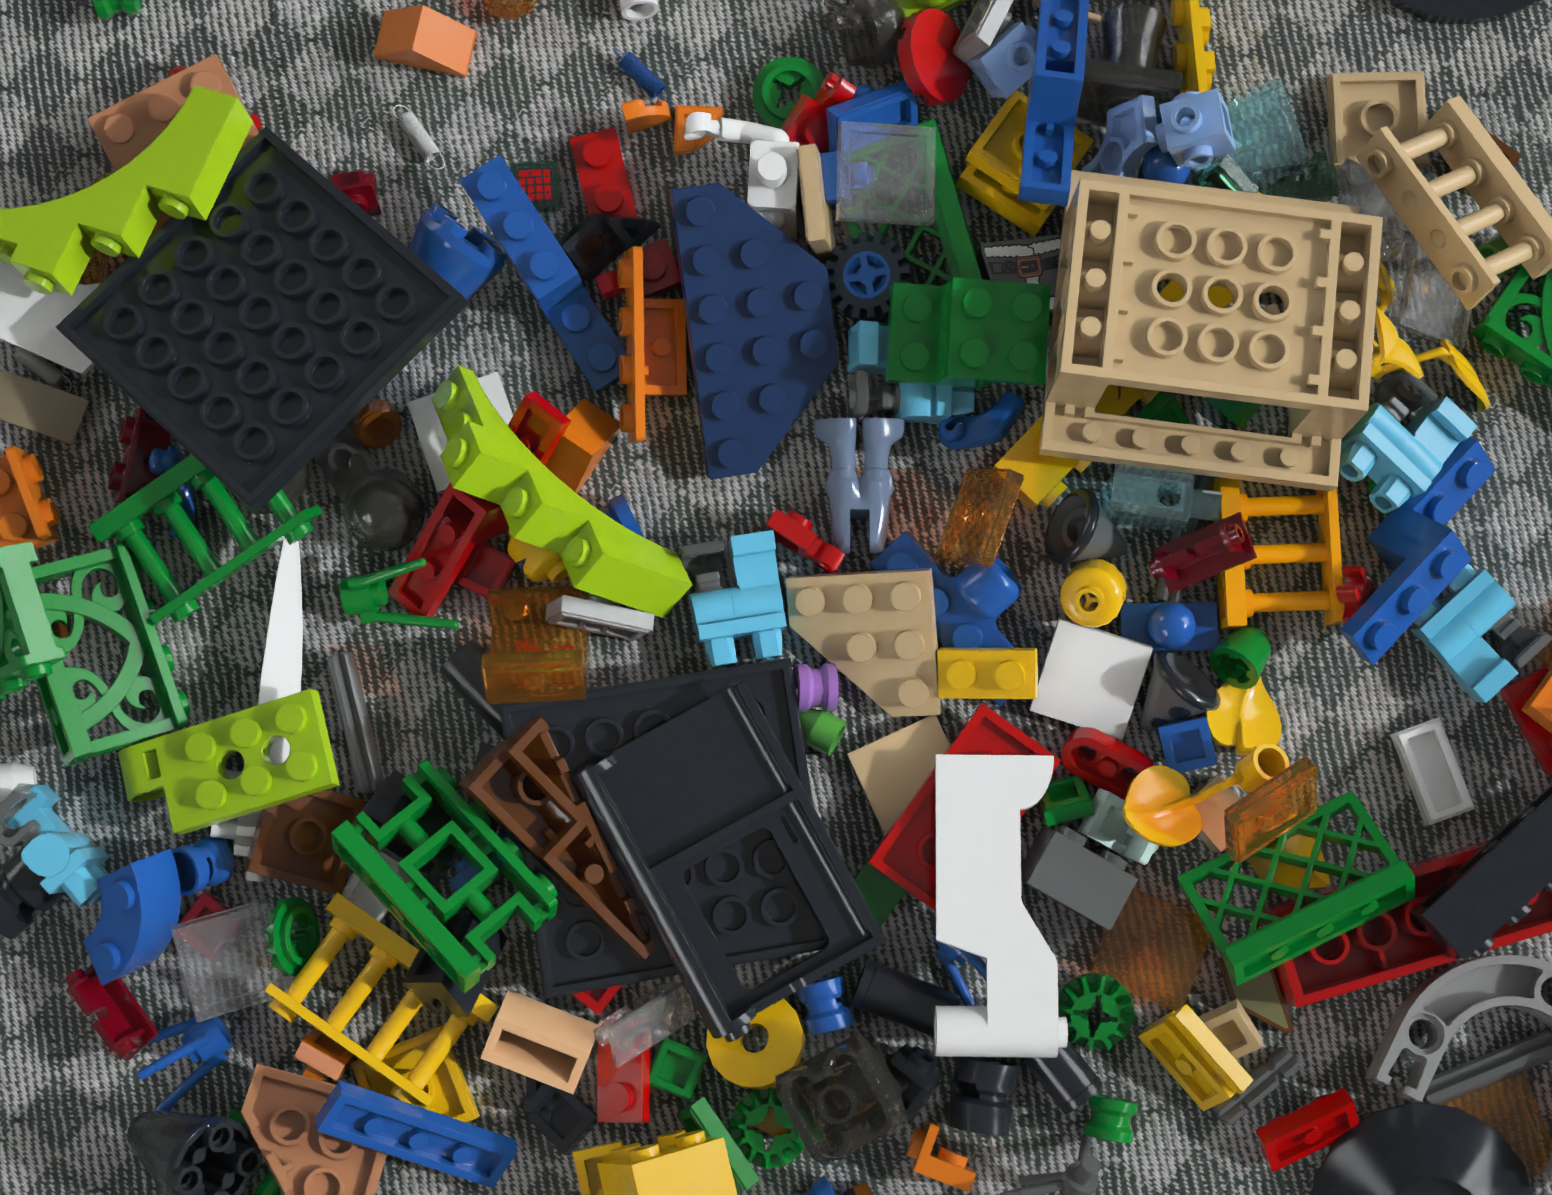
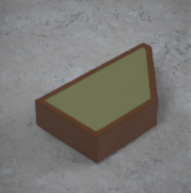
M1222 956L1216 957L1230 1002L1238 999L1246 1013L1283 1033L1294 1032L1274 969L1236 986L1227 971L1226 963Z

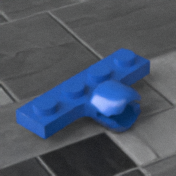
M907 530L870 563L876 571L932 568L937 639L944 647L1015 648L998 630L996 620L1001 613L1020 597L1022 588L1013 572L990 553L982 554L959 575L952 576L937 563ZM1008 699L992 700L1000 707Z

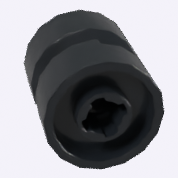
M25 846L2 865L3 874L0 875V934L11 940L15 939L36 921V910L45 912L66 895L65 892L49 894L39 884L46 877L37 875L22 861L21 853Z
M956 1057L952 1083L959 1090L957 1094L950 1096L946 1125L973 1133L1009 1136L1013 1107L1006 1100L1008 1096L1015 1094L1019 1065L986 1057Z

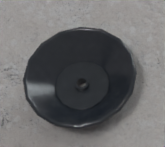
M1410 1102L1368 1114L1359 1121L1358 1125L1335 1140L1314 1176L1312 1195H1533L1525 1165L1497 1129L1459 1107L1423 1102Z

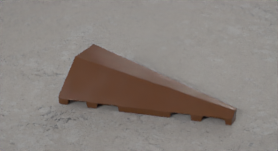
M537 716L493 747L458 786L635 955L646 960L655 950L656 946L653 940L648 937L636 913L638 909L632 897L627 894L616 872L618 868L585 801L580 798L568 773L569 768L565 759L559 755L548 732L547 722L542 717Z

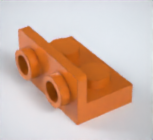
M15 445L5 448L6 456L0 458V547L32 541L36 550L61 540L56 528L57 525L61 524L60 515L54 502L50 498L45 499L39 483L44 480V474L36 456L32 453L28 454V452Z

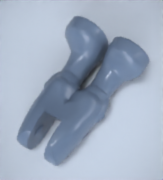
M828 418L814 420L816 438L828 445L831 455L832 469L827 477L825 491L829 496L835 547L845 554H849L850 540L853 534V527H850V519H869V527H867L869 553H882L887 537L890 497L895 490L892 475L888 469V458L892 444L904 436L905 420L895 418L862 419L865 468L860 477L857 475L855 468L857 419Z

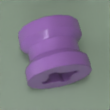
M824 663L820 668H810L807 664H795L793 676L799 712H807L811 707H821L826 712L836 711L839 696L836 664Z

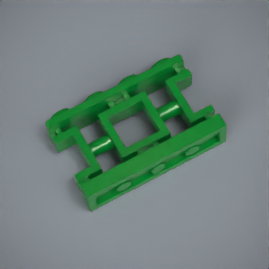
M425 759L417 765L418 771L412 776L409 774L402 779V791L413 801L381 828L364 811L355 817V821L352 824L346 820L331 832L333 850L465 994L480 981V975L485 970L489 971L496 964V955L484 942L516 915L535 932L541 927L544 920L550 921L556 915L558 901L555 897L558 896V893L545 875L540 872L534 875L522 862L524 861V856L521 850L510 838L504 837L501 840L489 827L491 825L490 818L476 802L468 804L457 793L459 787L451 774L443 767L435 769ZM434 799L453 820L430 837L417 821L433 809ZM400 835L411 845L414 851L398 863V874L406 881V884L364 838L378 852ZM449 844H452L475 868L478 874L445 901L418 870ZM500 870L517 888L518 892L496 909L482 892L498 880V872ZM465 906L479 919L481 923L470 931L464 939V946L473 957L436 918L430 909L444 924Z

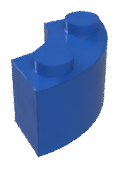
M171 848L131 863L97 879L101 894V916L95 930L82 941L101 986L151 964L164 952L170 943L178 923L181 904L179 874Z

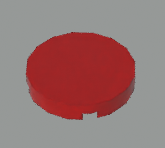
M937 8L914 12L902 24L901 29L906 28L904 38L898 39L897 53L904 79L915 95L922 94L927 99L924 103L930 106L955 102L963 95L969 80V66L952 54L954 51L953 47L961 32L950 16Z

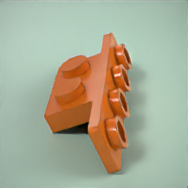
M632 246L625 252V259H619L617 268L619 288H625V307L619 308L618 331L620 336H626V355H621L619 359L620 384H627V404H621L619 423L621 432L627 433L628 444H638L645 441L646 438L645 396L683 397L687 395L686 316L683 299L644 298L643 247Z

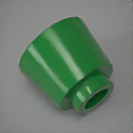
M1256 627L1237 628L1210 653L1209 662L1212 670L1223 682L1232 687L1251 689L1257 684L1271 655L1269 638L1262 630Z

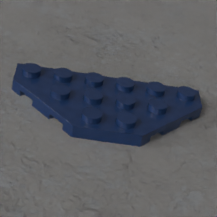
M721 183L669 189L706 475L708 479L713 480L757 473L838 365L827 267Z

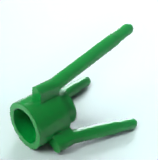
M424 558L407 561L374 573L341 579L340 598L344 611L349 616L360 614V620L363 625L382 622L453 630L459 626L456 620L379 611L380 606L387 605L388 603L386 582L395 580L396 576L424 567L426 565Z

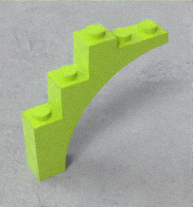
M194 85L185 103L165 130L131 162L110 176L63 198L37 205L0 209V261L13 265L23 275V283L36 292L50 295L53 290L72 296L95 249L111 257H118L119 253L139 258L162 211L177 219H185L186 216H191L206 221L253 124L252 119L238 97Z
M457 365L447 380L438 386L431 400L448 440L440 457L452 488L500 505L513 538L560 554L574 588L664 618L692 586L678 553L660 546L619 524L595 508L556 477L533 455L504 422L482 389L473 370Z

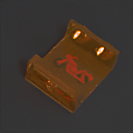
M574 586L488 590L492 622L490 653L482 654L481 663L487 704L586 700L589 632L554 625L545 621L548 603L562 595L587 600L585 591L576 589Z

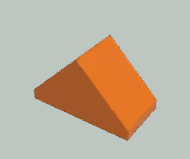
M425 5L384 11L374 57L375 59L466 78L477 33L475 30Z
M585 398L566 415L571 420V423L545 465L556 477L577 494L621 431L620 423L617 419Z

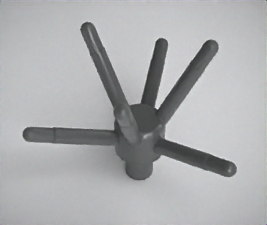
M1082 1134L1078 1160L1071 1163L1065 1172L1022 1176L1020 1183L1027 1187L1000 1193V1195H1043L1057 1191L1061 1195H1096L1095 1190L1099 1185L1098 1172L1101 1170V1163L1096 1157L1089 1155L1091 1137Z

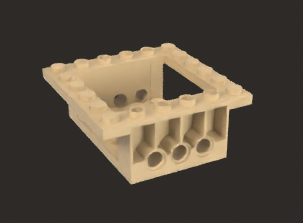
M1072 170L1070 195L1067 207L1064 206L1038 454L1333 492L1338 487L1341 439L1368 412L1383 217L1359 214V206ZM1167 279L1177 282L1183 289V298L1176 302L1164 300L1157 291V283ZM1214 286L1227 288L1233 295L1234 305L1229 308L1216 307L1208 298V289ZM1266 292L1278 295L1284 303V312L1278 315L1266 313L1260 307L1259 295ZM1108 384L1289 407L1288 437L1095 413V407Z

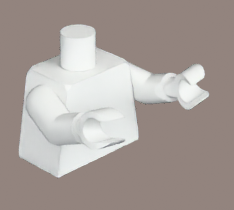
M693 112L685 121V140H695L711 135L716 137L718 141L750 144L747 205L791 240H797L800 194L797 149H799L798 146L800 144L798 142H790L787 133L779 128L719 117L718 120H711L712 114L705 112Z

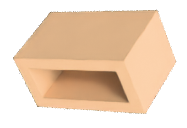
M508 989L480 1059L574 1094L600 1025Z

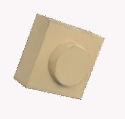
M1238 999L1199 1016L1200 1020L1235 1059L1262 1048V1037Z

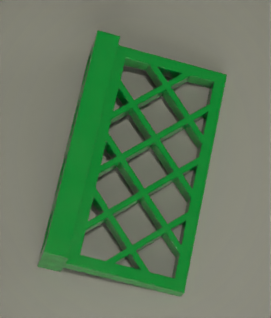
M935 119L916 125L917 130L843 155L847 166L862 162L875 169L871 175L872 188L863 190V192L850 191L851 195L859 199L854 208L852 206L842 209L852 239L858 238V233L864 232L859 229L857 218L867 202L888 213L878 231L884 237L895 217L917 228L904 253L911 264L931 273L925 285H933L937 277L946 282L953 277L983 279ZM913 145L917 161L908 178L885 167L894 150ZM882 155L879 162L870 159ZM920 171L925 186L915 182ZM882 173L904 184L892 207L870 197ZM911 188L929 198L930 206L921 222L899 212ZM933 215L938 231L928 227ZM924 232L942 242L944 250L934 267L912 256ZM946 260L950 269L951 276L941 271ZM886 321L882 323L879 322V325L881 326H888Z
M1353 790L1177 876L1180 888L1224 959L1227 971L1236 986L1415 898V875L1405 860L1400 861ZM1348 809L1358 822L1354 836L1327 830L1330 818ZM1320 823V827H1319V828L1313 827V826H1315V825H1317V824ZM1363 831L1365 832L1369 840L1362 838ZM1297 834L1315 838L1310 858L1283 852L1286 840ZM1323 841L1350 847L1345 867L1318 860ZM1358 849L1379 854L1387 865L1373 873L1352 869ZM1253 856L1272 860L1266 879L1262 880L1239 874L1243 861ZM1279 862L1306 869L1300 889L1273 882ZM1232 867L1231 872L1227 871L1226 869ZM1317 871L1341 877L1338 890L1327 896L1308 891L1313 872ZM1208 878L1227 882L1221 902L1200 897L1194 885ZM1349 880L1355 881V882H1353V883L1347 885ZM1235 884L1262 891L1256 911L1229 905ZM1273 893L1296 899L1293 912L1282 918L1264 914L1269 894ZM1304 902L1311 903V904H1309V905L1303 907ZM1209 911L1217 912L1215 921ZM1225 915L1252 921L1248 935L1228 944L1220 931ZM1260 924L1266 925L1258 929Z

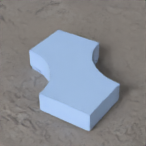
M1140 95L1109 109L1107 112L1106 133L1101 148L1095 158L1082 168V171L1134 178L1142 158L1151 148L1159 144L1155 130L1157 119L1153 96Z

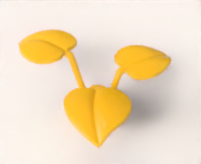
M1379 261L1377 289L1380 302L1376 306L1375 315L1379 345L1375 340L1373 341L1371 378L1374 377L1377 381L1384 375L1403 368L1417 379H1420L1424 374L1419 363L1438 358L1450 365L1458 377L1476 395L1477 412H1483L1490 408L1487 393L1479 381L1474 368L1446 339L1440 341L1442 347L1415 355L1409 345L1398 337L1395 326L1384 312L1392 301L1397 302L1400 300V297L1388 270Z
M1261 676L1257 684L1251 689H1239L1224 683L1217 689L1221 698V705L1215 711L1205 712L1213 741L1224 747L1235 746L1237 756L1242 757L1235 765L1234 774L1202 792L1190 796L1189 784L1178 771L1167 766H1153L1143 770L1130 783L1122 807L1125 821L1137 835L1148 842L1165 847H1176L1188 843L1200 833L1203 826L1201 815L1194 805L1236 784L1243 791L1252 794L1266 792L1257 815L1258 821L1255 822L1260 832L1250 840L1297 818L1296 815L1285 810H1277L1267 818L1274 796L1281 791L1278 782L1287 776L1290 764L1286 753L1277 746L1282 732L1281 721L1276 706L1263 685ZM1297 834L1286 840L1283 852L1310 858L1315 838ZM1320 850L1318 860L1325 862L1323 854ZM1256 856L1249 858L1255 873L1260 879L1265 880L1272 860ZM1279 862L1273 882L1300 889L1306 869ZM1313 872L1309 889H1322L1330 885L1329 874Z

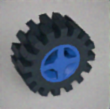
M867 232L858 233V238L852 239L848 236L843 239L845 244L840 249L835 246L831 251L833 255L832 260L826 261L825 267H827L830 297L837 308L846 314L848 318L854 321L878 320L882 323L888 321L891 284L893 282L914 284L912 277L913 269L906 254L891 238L888 240L883 234L876 232L874 236H869ZM882 276V278H879L873 286V283L876 281L877 277Z

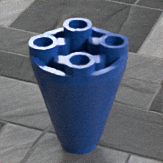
M434 201L429 209L425 208L421 214L409 250L460 292L468 301L501 272L505 266L504 261L507 258V254L495 246L497 241L475 226L468 231L457 222V215Z

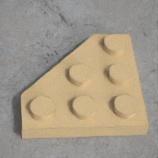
M932 568L796 575L786 578L789 626L830 663L836 664L839 671L891 717L940 715L943 712L942 698H938V642Z

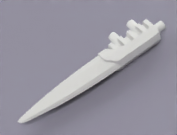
M286 539L283 540L270 610L257 705L301 692L303 619L299 541L289 545ZM285 738L276 740L270 749V757L275 765L283 763L289 755L290 746ZM226 770V773L230 779H234L242 771ZM261 810L240 816L237 820L231 819L212 825L210 837L234 839L233 855L248 856ZM246 871L245 880L265 882L266 876Z

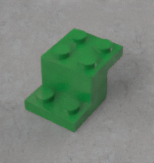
M957 277L951 278L942 286L893 282L890 286L885 382L978 389L992 382L1033 386L1044 385L1046 378L1051 285Z

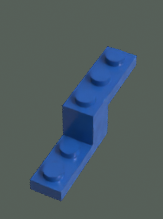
M1040 0L1035 60L1026 104L1019 201L1067 207L1071 185L1074 126L1084 83L1089 0Z
M498 155L459 180L467 195L514 264L520 279L596 394L601 393L618 382L619 359L621 355H626L625 348L585 290L578 271L501 155Z
M1469 436L1468 439L1460 442L1443 463L1439 473L1431 480L1432 483L1424 493L1406 500L1399 508L1393 510L1367 537L1384 564L1394 570V572L1340 628V631L1358 656L1371 665H1374L1472 560L1453 529L1445 526V524L1496 471L1477 439Z

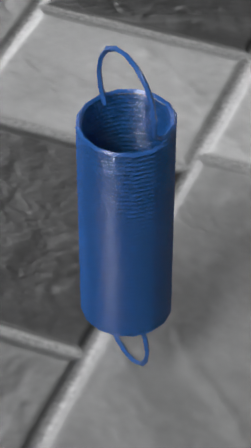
M627 52L623 54V58L619 63L620 68L643 88L649 96L654 99L663 90L665 93L666 85L633 53Z

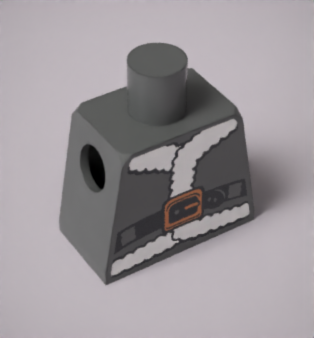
M1061 234L980 243L977 259L983 280L1051 285L1049 321H1052ZM1048 326V343H1047V347L1050 346L1049 326Z

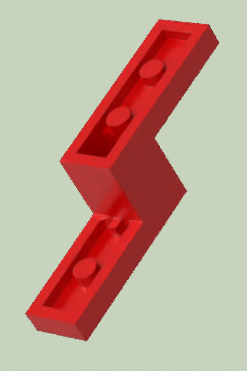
M534 391L525 394L508 426L533 455L546 465L571 420ZM449 483L405 562H409L418 558H424L426 565L409 573L396 576L387 593L413 615L434 617L474 546L504 534L508 530L509 526L501 506L454 489L451 483Z

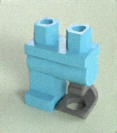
M860 320L848 330L847 372L853 373L849 376L848 418H856L859 421L869 414L892 411L895 419H903L908 423L924 422L939 424L943 419H948L951 415L957 417L965 416L974 411L975 392L973 388L896 382L893 386L882 384L878 388L870 387L869 374L885 375L888 326H881L879 322Z
M1403 368L1391 373L1376 386L1374 403L1369 406L1368 412L1341 439V450L1343 452L1340 456L1339 473L1347 480L1353 482L1364 479L1368 475L1377 484L1369 495L1370 502L1381 513L1385 514L1399 508L1406 500L1424 493L1432 483L1431 480L1439 473L1443 463L1457 445L1468 439L1477 427L1446 396L1420 409L1408 426L1404 428L1400 423L1402 418L1433 402L1438 395L1421 379H1417ZM1401 381L1413 383L1419 388L1422 395L1411 393L1403 386Z
M774 530L730 537L727 547L734 587L730 588L721 586L718 571L726 550L724 539L681 546L680 560L685 570L692 576L697 589L694 593L689 594V604L697 646L704 645L705 655L710 668L717 669L736 665L737 658L734 640L750 637L755 662L780 658L782 656L781 632L784 631L787 624L775 555Z
M1467 564L1447 586L1450 592L1439 602L1434 600L1413 622L1414 625L1410 630L1419 640H1422L1429 651L1474 702L1487 703L1518 674L1515 669H1521L1552 640V637L1547 632H1537L1533 629L1520 627L1522 625L1521 622L1511 614L1512 608L1516 605L1513 598L1494 581L1495 579L1485 569L1474 570L1472 566ZM1487 631L1493 632L1492 635L1499 646L1500 656L1481 637Z
M34 785L29 791L12 792L0 803V845L6 847L24 845L25 848L21 853L22 861L31 871L39 876L46 877L39 884L49 894L65 892L78 907L84 906L88 902L97 904L101 900L97 879L109 874L102 867V864L110 856L100 846L93 847L89 838L84 834L72 831L51 809L60 798L48 785Z

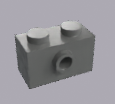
M1064 825L1060 826L1058 832L1042 826L1021 864V882L1095 925L1111 931L1138 881V878L1124 871L1128 862L1105 849H1102L1100 854L1096 855L1083 847L1087 838Z

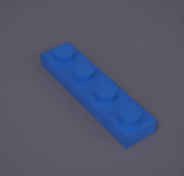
M341 1080L338 1081L315 1117L316 1130L318 1132L490 1188H494L518 1152L515 1139Z

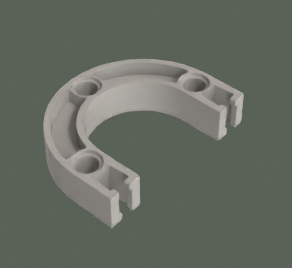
M1520 955L1489 956L1460 962L1433 974L1418 985L1397 1009L1364 1079L1380 1087L1389 1085L1392 1077L1388 1073L1399 1054L1413 1058L1414 1064L1406 1085L1399 1088L1396 1096L1408 1102H1422L1453 1035L1471 1017L1490 1008L1507 1007L1526 1012L1542 1021L1552 1030V1005L1547 1004L1543 1000L1540 991L1546 979L1552 982V962ZM1415 1021L1421 1022L1428 1033L1427 1042L1421 1048H1417L1409 1039V1028ZM1552 1155L1544 1170V1173L1552 1176Z

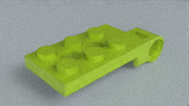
M311 688L138 743L118 752L127 800L129 802H146L166 797L173 833L181 835L340 785L319 692ZM285 738L290 746L289 755L283 763L275 765L270 757V749L276 740ZM240 752L244 758V769L238 777L230 779L225 770L226 761L233 753Z

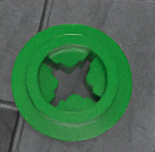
M782 57L773 60L761 69L754 81L752 90L754 109L763 119L765 125L781 129L795 103L789 102L786 106L783 105L778 109L779 103L782 100V94L778 90V86L791 90L794 86L797 87L803 82L798 98L803 93L814 100L825 78L815 65L802 58Z
M290 897L278 899L276 908L268 911L270 925L263 929L268 935V944L265 947V951L272 953V968L280 969L283 976H297L320 945V929L312 907L303 898Z
M1088 973L1072 979L1061 990L1058 996L1059 1017L1067 1018L1068 1039L1071 1043L1083 1047L1088 1052L1093 1049L1110 1050L1119 1041L1126 1040L1128 1032L1134 1023V1003L1126 987L1117 979L1101 973ZM1096 995H1100L1102 1011L1110 1014L1108 1018H1100L1094 1030H1090L1088 1016L1080 1013L1082 1009H1091L1093 1002L1096 1001Z
M767 1088L749 1093L737 1104L732 1114L730 1132L731 1137L749 1163L764 1169L777 1168L788 1165L801 1154L808 1140L809 1120L803 1105L796 1097L782 1089ZM769 1106L773 1107L776 1124L791 1129V1132L776 1134L773 1142L770 1143V1150L765 1149L766 1142H764L763 1133L748 1128V1125L763 1123L766 1114L769 1113Z

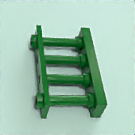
M190 454L93 522L88 528L98 543L116 537L120 543L124 541L127 543L167 602L166 605L149 616L150 619L156 624L172 618L176 624L200 609L196 602L197 599L286 539L289 545H292L314 530L310 522L323 514V511L319 505H316L298 513L281 489L268 502V505L282 525L259 540L222 483ZM192 485L196 490L202 489L243 550V552L222 566L180 506L183 500L179 494ZM154 511L158 517L161 515L165 517L205 576L204 579L183 592L142 532L145 526L141 520Z

